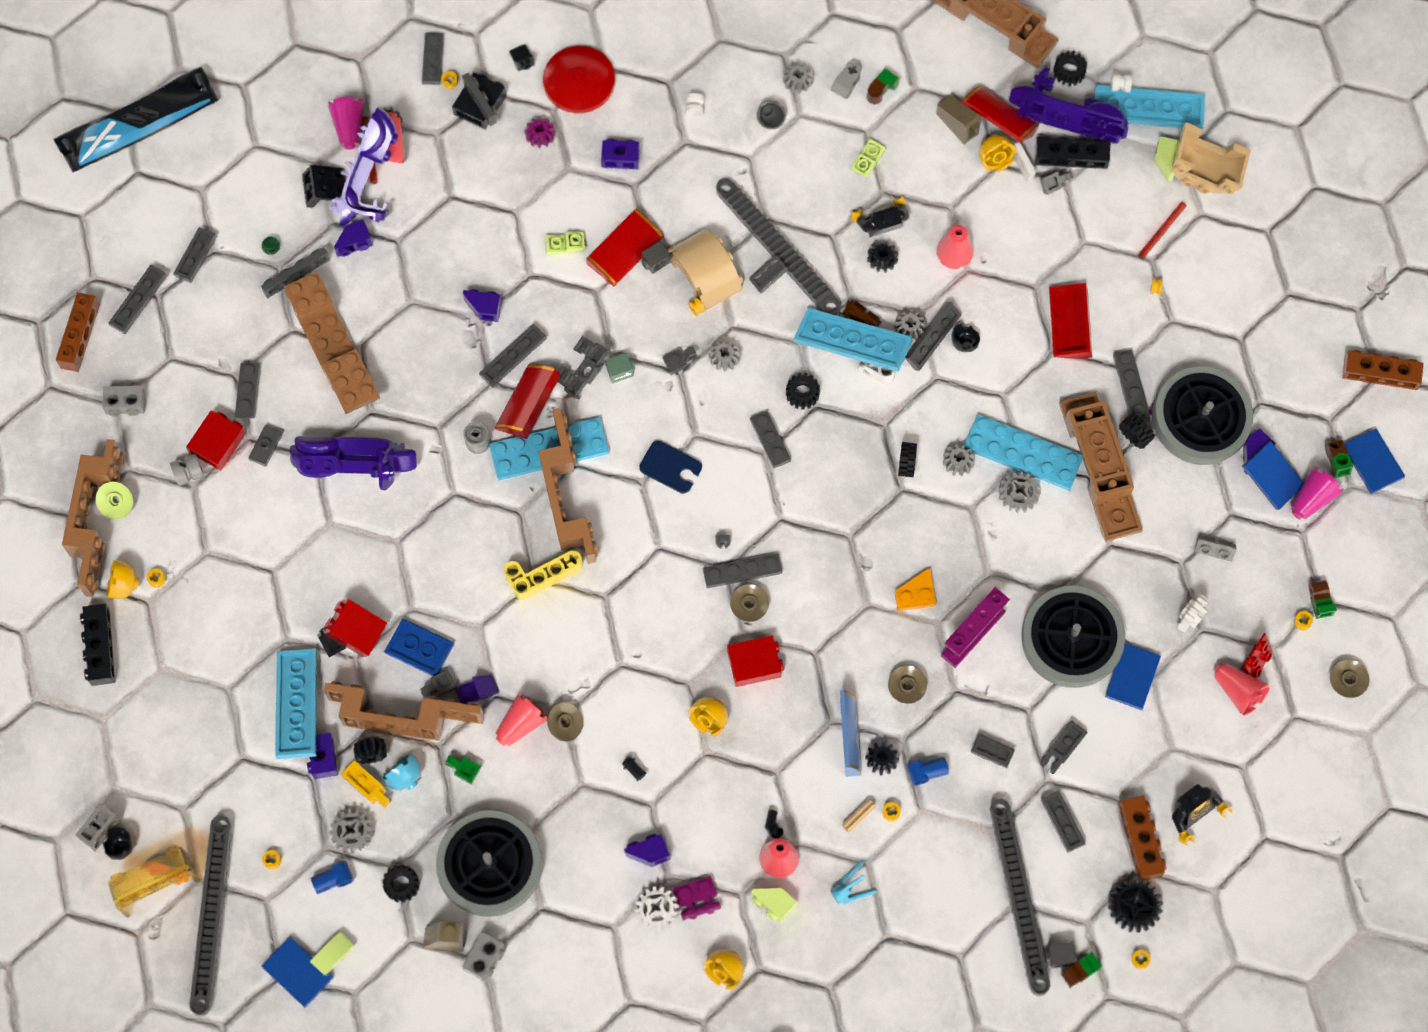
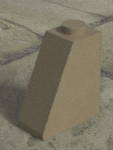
M952 95L947 99H942L937 104L936 114L963 144H966L978 135L981 117Z
M440 921L426 927L423 949L463 952L465 930L462 923Z

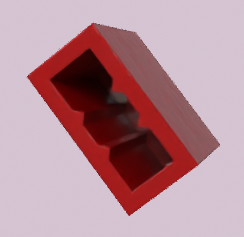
M211 410L186 448L189 454H196L198 459L221 471L246 434L241 423L236 420L232 422L227 419L225 414L219 411L216 413Z
M350 599L339 601L334 608L336 612L333 618H329L325 624L326 630L324 634L362 657L369 656L387 622Z
M773 635L727 645L735 687L781 678V671H784L782 659H778L777 653L780 652L778 641H774Z

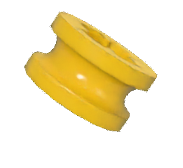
M448 71L442 75L441 80L445 88L454 89L457 87L458 77L454 72ZM451 77L453 83L449 84L447 78Z
M1152 278L1150 294L1157 293V295H1160L1162 279L1156 280Z
M694 298L693 302H688V306L695 316H699L700 312H705V308L698 298Z
M152 569L147 573V581L152 587L159 588L164 585L166 578L160 569ZM155 574L159 576L156 582L154 580L151 581V579H154Z
M1307 611L1299 612L1294 621L1295 626L1299 630L1309 629L1313 623V616ZM1301 617H1304V619H1308L1305 625L1303 624V622H1299Z
M894 802L887 803L882 811L883 817L890 822L896 821L901 813L899 805ZM892 807L895 808V813L897 814L889 816L886 809L891 810Z
M269 850L263 854L262 861L267 869L275 870L281 865V857L277 851ZM269 856L277 857L274 864L271 862L267 863Z
M1138 950L1132 956V964L1138 969H1145L1150 963V955L1144 950ZM1140 954L1144 955V958L1147 959V962H1143L1142 965L1138 964L1139 961L1135 960V957L1138 958Z

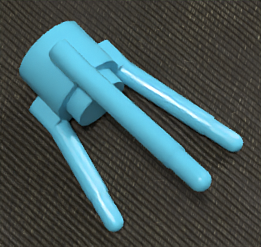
M861 861L841 881L833 885L834 888L830 892L838 904L843 902L845 905L850 901L877 893V890L874 889L848 897L851 894L849 889L863 880L865 876H860L848 885L844 883L865 863L864 861Z

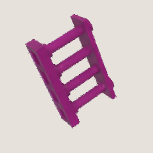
M994 587L944 642L947 648L943 651L941 657L956 669L1006 613L1003 607L1010 599Z

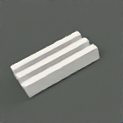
M1017 142L1014 144L1017 154H1014L1013 158L1028 183L1033 181L1036 170L1022 145Z

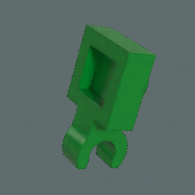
M449 755L445 761V765L456 769L454 773L456 777L471 785L481 770L480 765L465 757L460 762Z

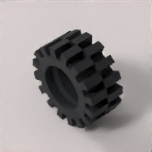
M1066 51V54L1062 52L1055 60L1053 68L1054 77L1057 78V82L1062 81L1064 86L1065 83H1068L1070 87L1072 83L1076 86L1078 82L1081 83L1082 79L1085 78L1087 61L1085 62L1084 56L1080 58V53L1075 55L1076 51H1072V54L1069 51ZM1066 64H1072L1076 66L1077 71L1075 73H1068L1063 67Z
M798 373L797 377L793 375L792 379L788 380L786 396L791 406L795 405L796 409L802 407L801 410H805V407L809 409L811 405L814 406L819 399L820 385L816 378L813 379V375L808 377L807 373H804V376ZM805 385L810 389V394L806 397H800L795 392L796 388Z
M1129 414L1119 424L1121 433L1126 436V439L1130 440L1131 444H1134L1139 449H1144L1155 437L1153 430L1150 429L1151 427L1146 424L1147 422L1142 421V418L1136 414Z
M902 442L898 476L914 477L917 443Z
M393 865L394 868H389L388 872L383 875V890L395 902L399 903L401 901L404 903L405 900H412V897L417 895L416 892L420 888V881L416 872L408 865ZM399 876H404L409 881L408 887L402 891L396 890L393 886L394 880Z

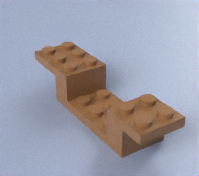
M931 0L963 21L969 14H972L1010 39L1008 50L1037 69L1058 44L1059 39L1044 30L1046 19L1017 0Z
M318 271L284 286L283 288L292 304L295 315L345 414L380 399L357 350L354 349Z
M1096 392L1060 401L1059 406L1070 438L1076 437L1090 479L1088 492L1105 542L1142 533L1143 529L1131 497L1134 485L1105 401L1099 402Z
M560 408L553 409L560 446L540 450L539 457L560 548L563 551L584 546L588 564L595 563L598 550L596 541H591V538H594L591 522L587 523L586 517L566 522L564 509L560 510V507L563 505L560 491H556L558 488L556 476L574 472L573 466L577 464L574 449L570 450L572 447L570 431L566 432L568 429L566 414L561 413Z
M107 439L103 457L80 455L62 546L70 557L82 559L77 585L84 595L88 597H93L94 591L98 589L97 576L102 570L101 556L105 554L106 544L98 532L87 529V523H85L86 517L90 515V498L94 496V487H101L107 482L120 481L119 468L124 462V454H122L120 447H118L115 440Z
M332 681L331 683H325L324 692L329 701L341 702L338 716L343 726L440 741L444 718L483 724L484 721L481 706L474 702L462 704L454 699L442 701L438 697L428 696V698H422L419 718L416 720L412 716L400 718L392 713L380 715L376 711L367 710L369 698L365 689L360 685L351 684L350 686H344L341 682Z

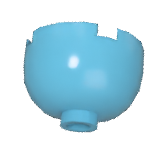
M411 753L394 764L389 773L386 771L381 776L385 784L393 790L401 791L406 788L411 790L418 784L416 780L421 773L420 763L414 754Z

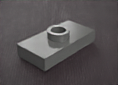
M776 254L752 275L749 280L762 294L785 274L789 268Z
M264 425L248 459L267 467L283 435L282 432Z
M978 734L971 750L972 754L1006 769L1015 752V749L981 734Z

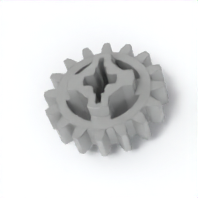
M1023 471L1019 475L1013 472L1012 477L1006 475V481H1001L1000 485L1002 487H999L998 490L1001 493L999 500H1004L1003 506L1009 505V511L1015 508L1016 513L1020 509L1025 513L1027 507L1032 510L1034 504L1038 503L1039 499L1037 497H1040L1041 492L1037 490H1039L1040 485H1035L1036 478L1029 479V473L1023 476ZM1008 487H1009V490L1011 491L1009 495L1007 494V488H1008ZM1030 489H1031V491H1032V497H1031V498H1030V495H1029V493H1028Z
M348 809V814L346 815L341 811L340 818L334 817L336 823H330V826L334 829L329 831V834L334 836L331 839L332 843L337 842L336 848L340 849L343 847L344 853L348 849H350L351 853H354L355 848L362 851V845L368 846L366 840L373 838L369 834V832H373V828L368 827L371 824L370 819L366 820L367 816L365 813L360 816L359 810H356L353 814L351 809ZM362 825H364V834H363V835H361V833H360V829L362 828ZM339 827H341L342 834L340 835V838L338 835ZM348 829H354L355 833H348Z

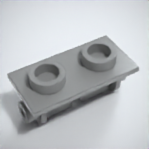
M1204 534L1202 536L1198 535L1194 552L1232 562L1237 549L1233 542L1219 539V542L1216 543V538L1205 536Z

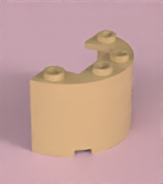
M1186 122L1182 127L1172 167L1174 175L1184 186L1198 189L1200 193L1204 194L1209 192L1233 194L1235 191L1240 190L1251 150L1236 143L1224 149L1198 137L1201 136L1202 129Z
M703 229L667 250L671 255L672 265L674 268H680L694 289V298L700 300L705 311L742 291L741 283H743L742 277L737 273L732 263L733 256L728 250L725 251L721 238L719 236L715 237L709 229Z

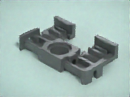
M583 335L573 348L579 354L583 353L585 355V359L576 372L571 374L569 369L563 365L558 370L560 377L557 382L564 386L565 392L577 400L580 399L578 395L587 383L591 384L601 370L599 365L606 355H611V352L599 343L594 344ZM587 367H591V373L585 376L584 370Z

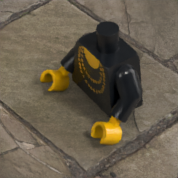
M901 195L900 199L893 198L894 207L874 212L866 219L862 217L861 209H857L858 212L851 211L852 222H857L860 228L869 234V237L902 228L903 222L909 219L904 196Z
M1196 784L1176 800L1172 820L1178 833H1180L1179 841L1188 846L1187 840L1195 841V837L1187 833L1186 830L1215 809V806H1217V812L1224 818H1226L1224 815L1225 810L1228 809L1231 813L1233 812L1232 808L1223 802V799L1214 788L1207 786L1202 788L1200 784Z

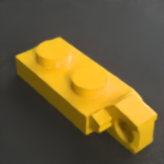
M355 760L341 773V776L369 802L371 801L375 804L378 801L384 808L391 803L384 795L386 790L383 785Z

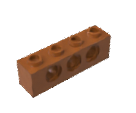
M79 292L76 294L56 357V362L61 369L79 372L100 306L98 300L93 295Z
M1359 350L1348 351L1344 358L1342 379L1418 390L1422 384L1424 363L1418 362L1415 359L1404 360L1396 356L1385 357L1378 353L1366 354ZM1361 364L1367 365L1368 368H1363ZM1379 367H1384L1387 371H1382ZM1398 370H1403L1405 374H1401Z
M1144 796L1121 800L1118 807L1138 880L1142 879L1144 881L1162 877L1167 867L1165 859L1160 856V841L1155 838L1156 826L1154 820H1151L1149 816L1151 812L1149 802L1145 801ZM1134 815H1139V816H1141L1142 819H1143V822H1142V823H1137V822L1134 820L1133 816H1134ZM1139 834H1145L1148 837V842H1142L1139 839ZM1144 854H1151L1153 861L1145 860Z

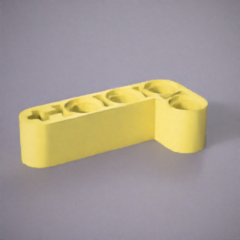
M569 551L527 574L524 573L519 563L511 561L505 565L504 573L515 596L518 599L524 600L579 572L582 568V558L579 552ZM554 568L561 569V572L557 574H554L551 571ZM513 569L518 571L516 575L508 574ZM537 577L544 578L540 583L534 581ZM522 585L527 587L523 592L517 590Z

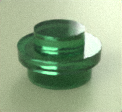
M275 237L265 238L261 244L263 252L268 255L276 254L280 249L279 240Z

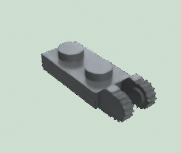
M1071 721L1048 750V754L1040 765L1042 767L1046 766L1050 758L1054 756L1058 759L1050 771L1054 775L1088 732Z

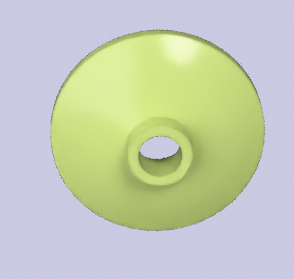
M116 481L107 482L97 491L96 505L99 511L107 518L121 519L132 510L133 496L129 488L124 484ZM115 496L119 497V502L115 501Z

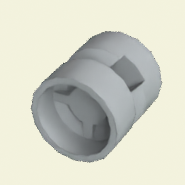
M480 422L469 423L464 429L466 447L474 454L484 453L490 444L487 427Z
M196 454L185 457L184 461L179 459L170 463L178 486L189 483L191 478L197 480L204 477Z

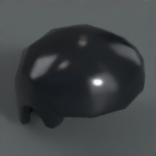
M962 324L954 327L951 339L956 350L972 352L978 348L980 336L972 326L964 327Z
M119 827L109 830L107 832V839L103 842L105 854L112 860H123L130 855L134 848L131 834L126 829Z

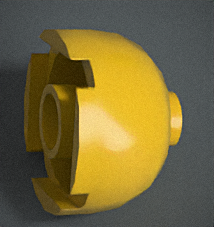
M1003 135L988 137L979 148L981 163L988 171H991L990 169L1001 171L1013 163L1014 154H1017L1014 144Z
M113 560L106 596L112 599H123L128 597L133 589H137L139 578L135 577V570L130 564Z
M712 697L698 699L688 710V713L691 714L689 719L694 727L702 733L710 732V736L719 735L728 721V712L723 702Z
M726 949L714 951L703 963V966L706 965L704 971L709 979L718 986L721 983L726 985L725 989L727 990L735 989L743 978L744 965L739 954L735 951Z

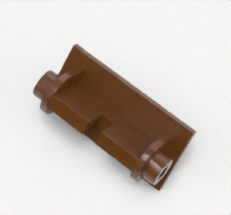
M848 300L843 314L849 319L879 327L882 323L880 317L871 311L865 313L867 308L858 303L857 300Z

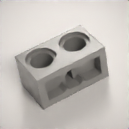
M141 385L103 387L102 408L106 415L114 417L120 414L137 416L144 413L145 392ZM137 399L134 404H129L131 400ZM113 400H118L116 404H110Z
M100 804L75 836L96 852L107 838V832L114 829L121 819L103 804Z
M482 932L462 965L463 971L485 982L486 978L490 979L495 971L494 964L497 960L500 961L505 954L504 944ZM487 945H494L496 948L493 953L488 954L485 952ZM478 962L485 963V968L482 971L474 969Z

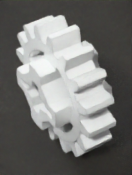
M1203 594L1196 601L1191 599L1179 616L1182 621L1177 628L1184 633L1188 631L1190 626L1195 629L1207 613L1208 609L1205 606L1210 599Z
M654 886L652 892L646 889L645 896L639 895L642 900L636 901L640 908L635 909V912L641 914L637 919L643 921L642 925L644 927L649 925V929L653 931L656 926L657 930L661 931L662 926L668 929L669 922L675 923L673 916H679L675 909L680 907L678 904H674L677 898L675 896L671 897L672 892L670 890L665 893L664 887H661L660 891H658L657 887ZM659 896L658 899H651L652 897ZM668 904H670V911H669V913L667 912V905H668ZM645 905H647V908H648V911H647L646 915H645ZM654 907H660L661 910L659 912L655 911ZM663 918V920L655 922L656 919Z

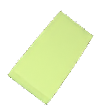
M869 139L862 153H859L851 170L867 178L882 157L886 147Z
M584 232L546 235V255L568 254L585 250Z
M339 932L310 962L326 976L340 960L342 961L355 945L342 932Z

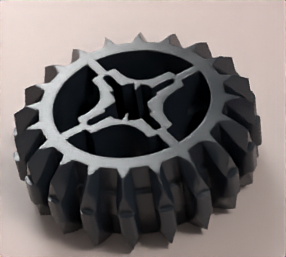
M1131 878L1130 885L1128 881L1123 880V886L1117 884V891L1112 890L1111 892L1114 897H1109L1108 899L1110 903H1113L1108 906V910H1114L1110 917L1117 916L1114 923L1118 924L1121 921L1123 923L1121 929H1124L1126 925L1129 926L1128 932H1132L1134 927L1137 933L1141 932V927L1144 931H1148V925L1154 927V921L1160 920L1157 914L1163 912L1161 908H1158L1163 905L1162 901H1157L1161 897L1160 893L1154 895L1156 887L1150 890L1148 888L1150 882L1142 885V879H1139L1136 884L1135 879ZM1135 891L1133 898L1120 899L1124 893ZM1142 893L1149 899L1151 906L1143 901ZM1136 900L1138 908L1134 913L1135 909L1132 904ZM1120 905L1128 910L1129 918L1123 914ZM1151 912L1146 919L1136 921L1138 913Z

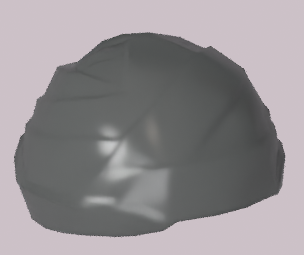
M767 100L759 105L756 116L759 124L764 128L777 129L784 123L786 111L779 102Z

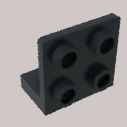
M311 164L302 174L306 207L314 208L320 200L332 201L336 197H341L346 182L345 175L341 173L344 168Z

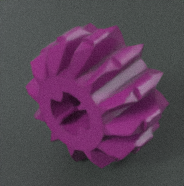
M540 116L537 121L532 118V123L527 122L524 134L526 135V141L530 142L532 147L537 144L540 149L543 144L547 147L548 142L553 143V137L556 133L553 123H549L548 118L542 121Z

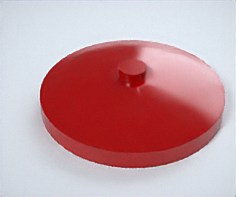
M588 46L567 47L558 51L547 62L543 72L544 91L548 99L559 109L577 114L588 113L603 106L611 97L615 87L614 68L610 60L597 49Z

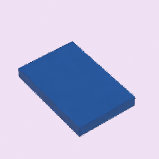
M1377 429L1344 443L1353 466L1370 494L1405 478L1404 473Z
M1268 441L1242 465L1246 473L1276 510H1280L1304 484L1271 441Z
M402 618L384 653L424 673L435 676L441 671L455 644Z
M1125 643L1123 654L1114 669L1105 697L1143 710L1161 656Z
M291 937L261 966L304 1008L333 980L329 973L325 976L310 962L313 958Z

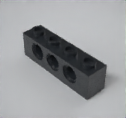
M1048 136L1037 137L1034 165L1108 169L1110 163V141L1103 139L1087 140L1085 138L1068 139L1066 137L1050 138Z
M106 603L83 606V613H80L81 625H84V632H81L82 642L85 643V650H83V660L87 664V669H84L85 680H88L91 686L115 683L110 609ZM94 624H100L97 629L91 630ZM101 642L98 648H93L94 643ZM102 660V664L99 667H94L96 661Z

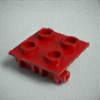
M1265 633L1259 642L1254 645L1251 653L1248 655L1249 658H1246L1240 668L1241 671L1255 678L1260 677L1265 663L1269 662L1272 657V650Z

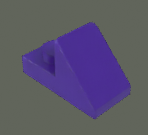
M492 675L472 677V682L455 688L459 701L462 704H467V702L475 703L499 693Z

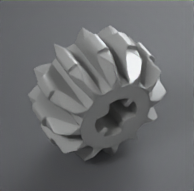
M796 62L794 67L789 64L788 69L784 70L782 81L785 83L786 89L791 88L792 93L795 90H798L799 94L801 90L807 92L808 87L812 86L813 74L810 67L805 68L804 63L798 66Z
M909 310V314L903 311L901 316L896 317L897 322L894 323L895 332L911 336L917 341L919 336L924 333L923 330L926 329V324L923 323L925 319L924 317H919V312L912 314V310Z
M725 339L722 341V344L716 341L715 346L710 347L711 353H709V358L712 359L710 361L711 365H716L717 371L721 367L724 372L727 371V367L733 370L734 365L739 364L738 358L741 357V353L738 352L739 347L733 346L732 341L727 344Z
M957 443L954 445V449L948 447L947 452L943 455L945 459L943 460V465L947 466L946 471L952 470L953 476L956 475V472H959L961 477L964 472L970 473V468H973L975 465L973 462L975 455H971V448L965 450V444L959 448Z

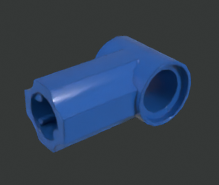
M945 757L927 762L916 761L907 765L910 779L914 786L924 784L929 779L949 775Z
M346 861L331 866L330 870L311 877L316 894L336 886H346L354 881Z

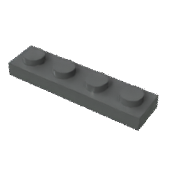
M324 247L317 249L307 258L298 260L294 266L282 270L276 277L267 279L261 285L266 298H270L283 290L284 286L301 279L330 261L327 250Z
M150 264L108 324L121 333L126 334L166 279V272Z
M952 302L945 303L906 355L905 359L914 370H921L962 315Z
M532 324L479 373L480 377L493 388L547 339V336Z
M1132 350L1114 353L1113 359L1128 414L1133 413L1141 417L1142 421H1150L1151 417Z
M773 554L703 568L706 588L708 589L782 574L779 554Z

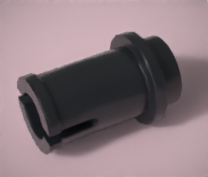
M629 756L622 763L623 769H627L638 782L647 773L635 762V758Z

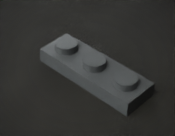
M425 33L422 85L441 84L443 33Z
M469 73L462 75L465 88L490 126L496 124L497 112L493 105L489 106L485 92L479 90L476 78H472Z
M198 227L173 273L175 277L190 283L193 281L217 237L215 233Z
M259 363L240 364L235 408L236 418L255 419L261 367Z
M768 411L751 417L750 422L773 469L791 462V458Z
M1060 791L1041 798V802L1066 852L1069 853L1085 846L1086 842Z

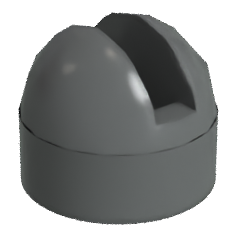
M716 535L715 542L717 547L721 549V544H725V549L728 548L731 543V536Z

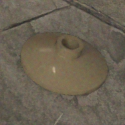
M746 584L733 592L730 607L738 619L754 622L761 619L767 613L769 599L761 587ZM750 602L753 604V607L748 608L746 604Z
M1340 661L1331 670V686L1343 697H1359L1369 686L1370 678L1368 671L1357 661ZM1345 678H1349L1351 683H1346Z
M901 666L891 673L888 680V689L891 696L898 702L912 704L918 702L925 695L927 680L923 672L918 668ZM909 684L911 688L907 690L904 688V685Z
M561 702L550 709L547 716V726L550 733L556 739L567 742L574 740L580 735L583 728V718L575 705ZM560 720H563V726L561 725Z

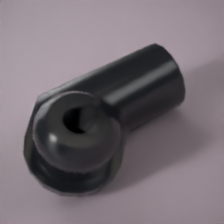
M768 810L765 829L771 837L779 838L783 835L784 831L776 823L778 812Z

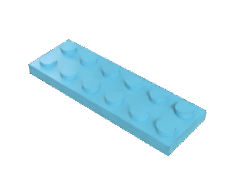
M1096 85L1095 100L1118 106L1126 116L1128 124L1182 128L1187 122L1203 130L1205 94L1131 88L1130 93H1124L1122 90L1111 92V86Z
M811 308L807 309L794 337L796 343L899 372L913 341L911 336Z
M977 414L965 442V450L971 448V453L1017 471H1023L1025 474L1029 473L1032 477L1068 491L1071 489L1083 459L1079 453Z
M600 417L568 424L566 432L570 431L572 440L570 450L574 449L576 462L609 454ZM556 428L531 433L527 439L514 437L490 443L489 446L498 481L541 471L539 451L560 446Z
M314 648L277 651L276 760L316 756L317 650Z

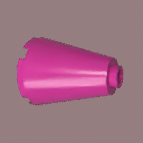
M341 97L333 99V103L328 102V108L340 145L347 150L355 149V146L359 145L360 137L358 132H361L360 127L362 126L365 105L362 98H359V101H354V97Z
M1317 466L1311 469L1291 506L1293 510L1291 513L1299 520L1301 518L1307 519L1344 491L1343 489H1338L1340 484L1327 472L1323 471L1320 473L1317 471L1319 469Z

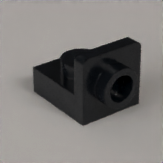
M526 44L509 51L518 72L527 70L535 65L534 56L532 53L530 54Z
M325 627L319 630L320 634L317 637L328 657L346 649L344 645L324 634Z

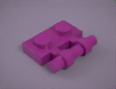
M711 876L673 888L679 907L687 906L688 911L681 913L682 920H693L697 918L696 916L706 913L709 915L714 913L715 910L721 909L719 901L714 903L710 901L711 898L717 897ZM704 901L705 906L694 909L693 904Z

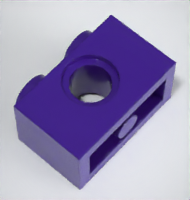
M616 139L602 140V168L638 170L639 142L634 140L617 141ZM617 152H624V154H622V155H618V154H616V153H617Z
M332 734L316 735V756L310 757V762H307L308 773L312 774L314 779L338 776ZM325 753L324 759L316 760L317 754Z

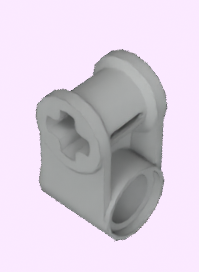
M854 62L848 63L834 81L831 91L848 99L860 80V66Z

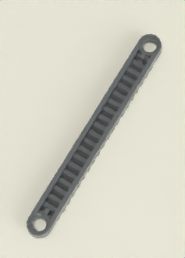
M729 179L719 180L716 185L718 197L772 257L777 254L789 268L786 273L818 309L837 316L840 311V302L831 292V289L827 288L821 278L817 277L812 268L808 267L797 251H794L788 241L784 240L779 231L775 230L774 226L770 224L769 220H766L759 209H756V206L742 193L741 189ZM723 185H727L730 187V191L724 193L720 188ZM833 303L836 309L829 311L826 309V305Z
M996 799L991 804L990 815L1030 991L1036 996H1043L1050 989V979L1009 803L1004 799ZM1001 804L1005 807L1006 811L1004 814H997L994 807ZM1042 980L1045 983V989L1042 991L1036 990L1034 982Z
M223 815L214 817L210 824L189 1003L191 1011L197 1016H205L210 1012L214 995L213 989L216 978L215 972L217 970L216 963L218 961L217 955L232 831L230 820ZM219 821H225L227 826L225 830L218 831L216 830V824ZM199 1000L206 1002V1007L202 1011L195 1009V1004Z

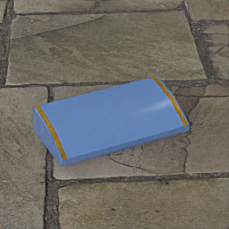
M840 690L845 776H861L856 698L852 693Z

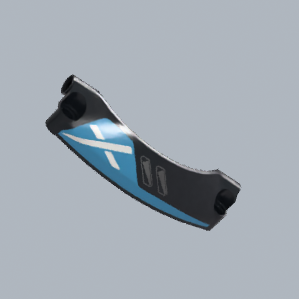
M200 66L139 100L96 120L78 126L53 140L60 153L63 154L71 171L76 172L172 126L217 102L218 98L203 68Z

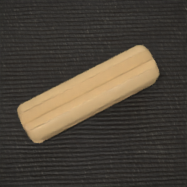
M868 799L843 823V828L847 832H851L875 809V804Z

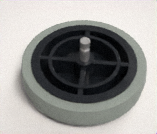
M1196 366L1175 373L1163 383L1153 403L1152 422L1158 439L1174 456L1192 464L1210 465L1225 461L1243 447L1252 429L1253 409L1246 391L1232 376L1212 367Z
M1063 586L1052 589L1034 602L1024 618L1022 625V647L1024 654L1032 668L1041 677L1053 684L1068 688H1080L1095 684L1113 671L1123 654L1125 629L1122 618L1115 606L1105 596L1092 589L1082 586Z
M494 810L475 812L457 821L444 835L437 852V876L446 896L462 910L484 917L504 915L523 905L535 891L542 872L540 845L530 828L517 817Z

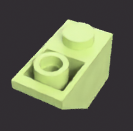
M1160 136L1154 162L1167 180L1172 181L1174 176L1172 167L1179 140Z
M783 888L753 889L751 891V901L760 908L762 906L767 910V916L773 921L777 920L781 923L797 905V901Z

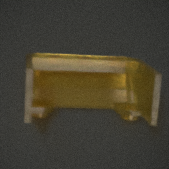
M175 845L169 847L165 853L123 874L116 873L112 875L108 885L116 908L128 918L130 914L126 906L189 875L196 883H199L200 879L188 853L182 847Z

